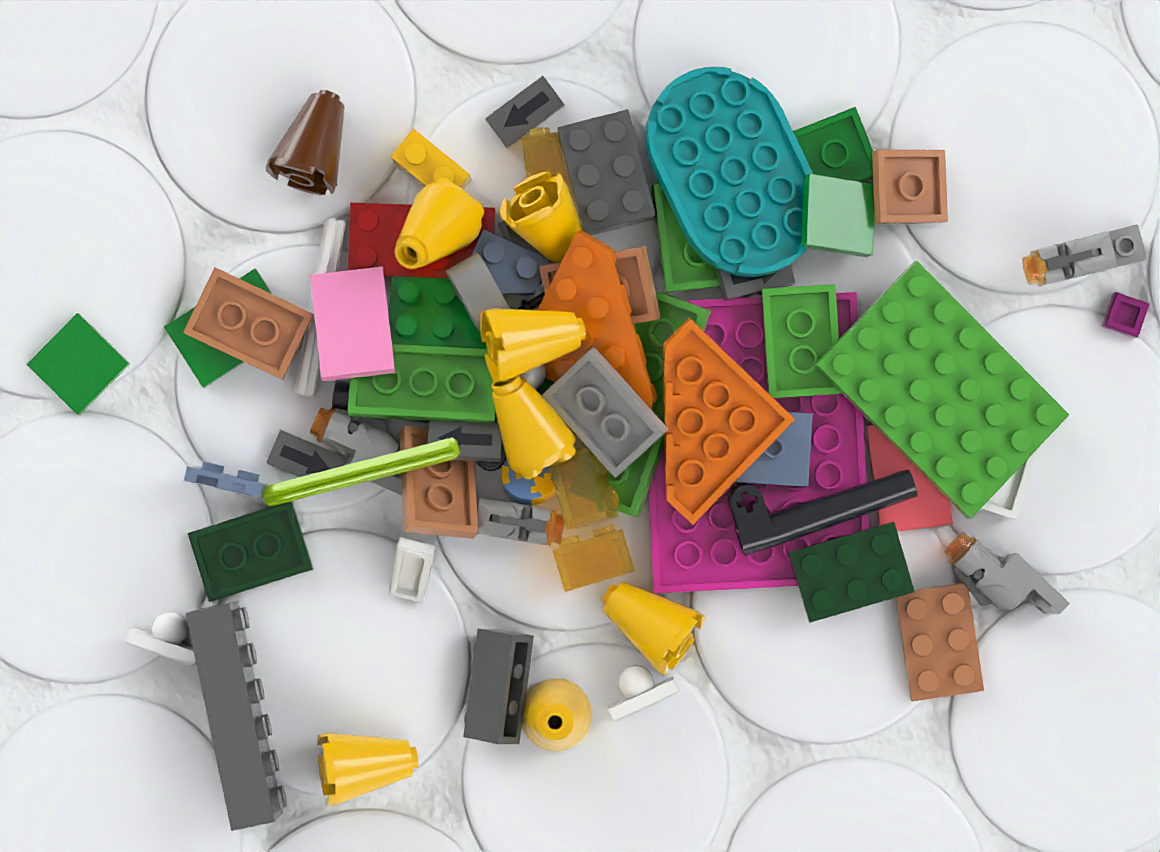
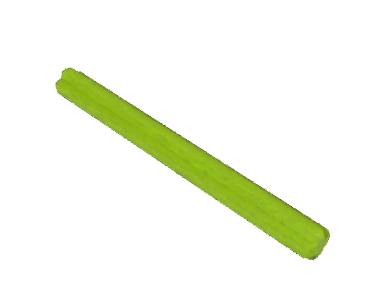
M448 438L268 485L263 490L262 496L265 504L271 507L454 460L460 455V448L456 439Z

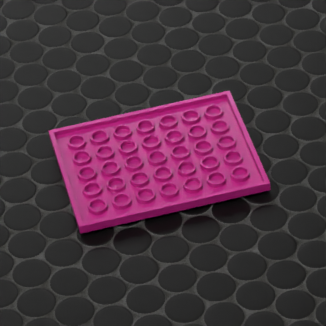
M857 292L836 293L839 339L858 320ZM762 297L736 298L724 301V299L688 300L687 302L711 310L704 332L768 392ZM843 394L774 398L787 412L812 413L813 416L808 486L748 483L761 492L769 514L867 482L863 414ZM663 448L648 491L653 592L670 593L798 586L788 552L869 529L868 514L744 556L728 505L729 491L735 485L742 482H734L692 525L665 498ZM744 491L741 493L742 499L737 501V505H742L745 509H749L750 501L755 498Z

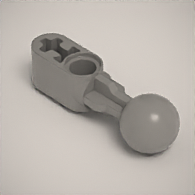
M478 253L445 271L479 332L481 311L489 310L490 308L510 309ZM545 364L519 376L525 378L535 390H538L546 377Z

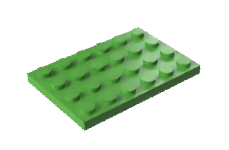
M914 261L814 365L967 519H972L1070 415L918 261Z

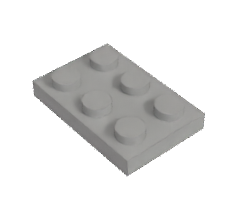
M595 347L590 349L541 395L615 478L669 430Z

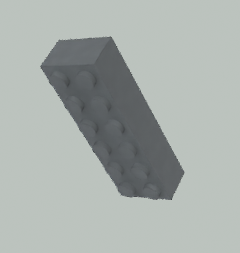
M239 601L187 612L186 617L231 831L275 822L283 814V807H287V800L283 785L277 786L275 772L279 771V761L276 750H270L268 744V736L272 735L269 715H262L260 700L265 699L261 679H255L252 666L257 664V656L254 644L247 643L245 629L250 628L246 607L240 608Z

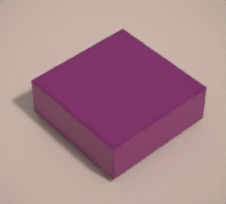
M1114 292L1101 327L1138 338L1150 303Z

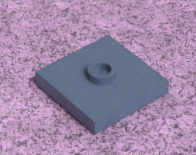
M789 412L795 420L735 482L808 486L813 414Z

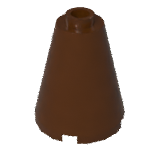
M320 90L319 93H312L267 161L266 172L271 177L278 180L280 174L289 179L287 186L306 193L325 195L327 189H329L331 194L335 192L345 110L344 104L339 101V95L328 90Z

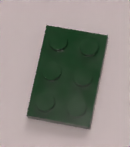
M889 522L788 552L809 623L915 592L895 522Z

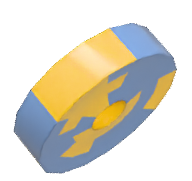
M506 459L501 471V482L504 492L511 500L518 504L533 506L544 503L558 489L559 470L557 463L554 462L543 468V471L534 479L527 480L523 478L521 473L514 472Z

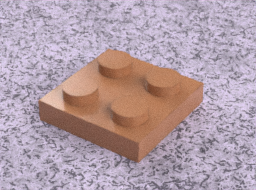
M877 149L872 151L875 224L948 222L945 150Z

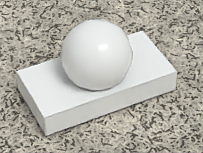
M402 537L399 538L388 592L389 595L420 603L424 602L433 563L434 545L426 544L420 540L414 541Z
M175 612L161 613L152 623V633L136 628L128 630L125 639L127 645L191 666L196 664L193 647L182 644L187 636V625L181 615Z
M639 665L629 666L622 671L618 680L619 691L626 699L608 706V711L612 720L617 722L679 693L678 691L680 690L674 677L654 685L653 675L648 669Z

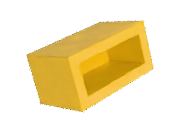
M414 128L390 156L395 164L424 187L427 184L436 182L439 178H447L453 184L464 189L472 180L468 172Z

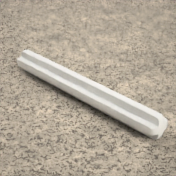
M327 218L324 221L315 274L337 272L346 226L344 221L334 218ZM311 293L308 312L314 314L313 297ZM315 316L303 338L294 386L295 393L305 396H314L320 370Z

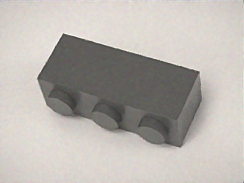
M477 629L472 674L469 680L470 689L467 712L464 717L463 737L494 744H520L534 640L533 635L498 629Z

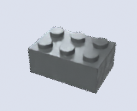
M628 109L557 127L584 232L592 236L655 219L656 214Z

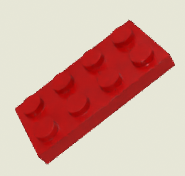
M350 202L348 270L383 266L384 277L449 279L445 271L472 255L483 229L495 235V208L483 207L484 215L481 218L482 226L479 235L467 247L425 266L409 269L398 262L395 256V248L412 205Z

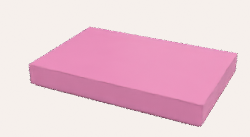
M383 266L310 275L322 382L395 373Z

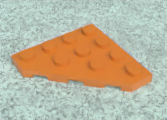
M582 230L577 231L538 310L573 312L576 318H582L584 322L586 339L581 340L579 349L545 363L546 377L556 382L590 349L595 347L652 410L658 396L654 383L651 384L645 365L647 360L639 334H636L630 316L632 311L624 284L620 283L615 266L617 261L613 248Z
M688 318L663 344L664 425L669 429L664 433L665 498L693 525L783 433L795 418L695 322Z

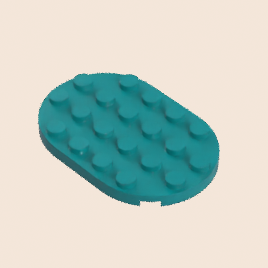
M704 67L695 69L673 80L658 96L650 110L646 123L645 143L652 169L685 238L702 259L723 272L737 276L758 277L778 272L793 263L807 249L801 247L804 177L808 174H813L779 102L762 83L753 77L749 79L733 72L731 68Z

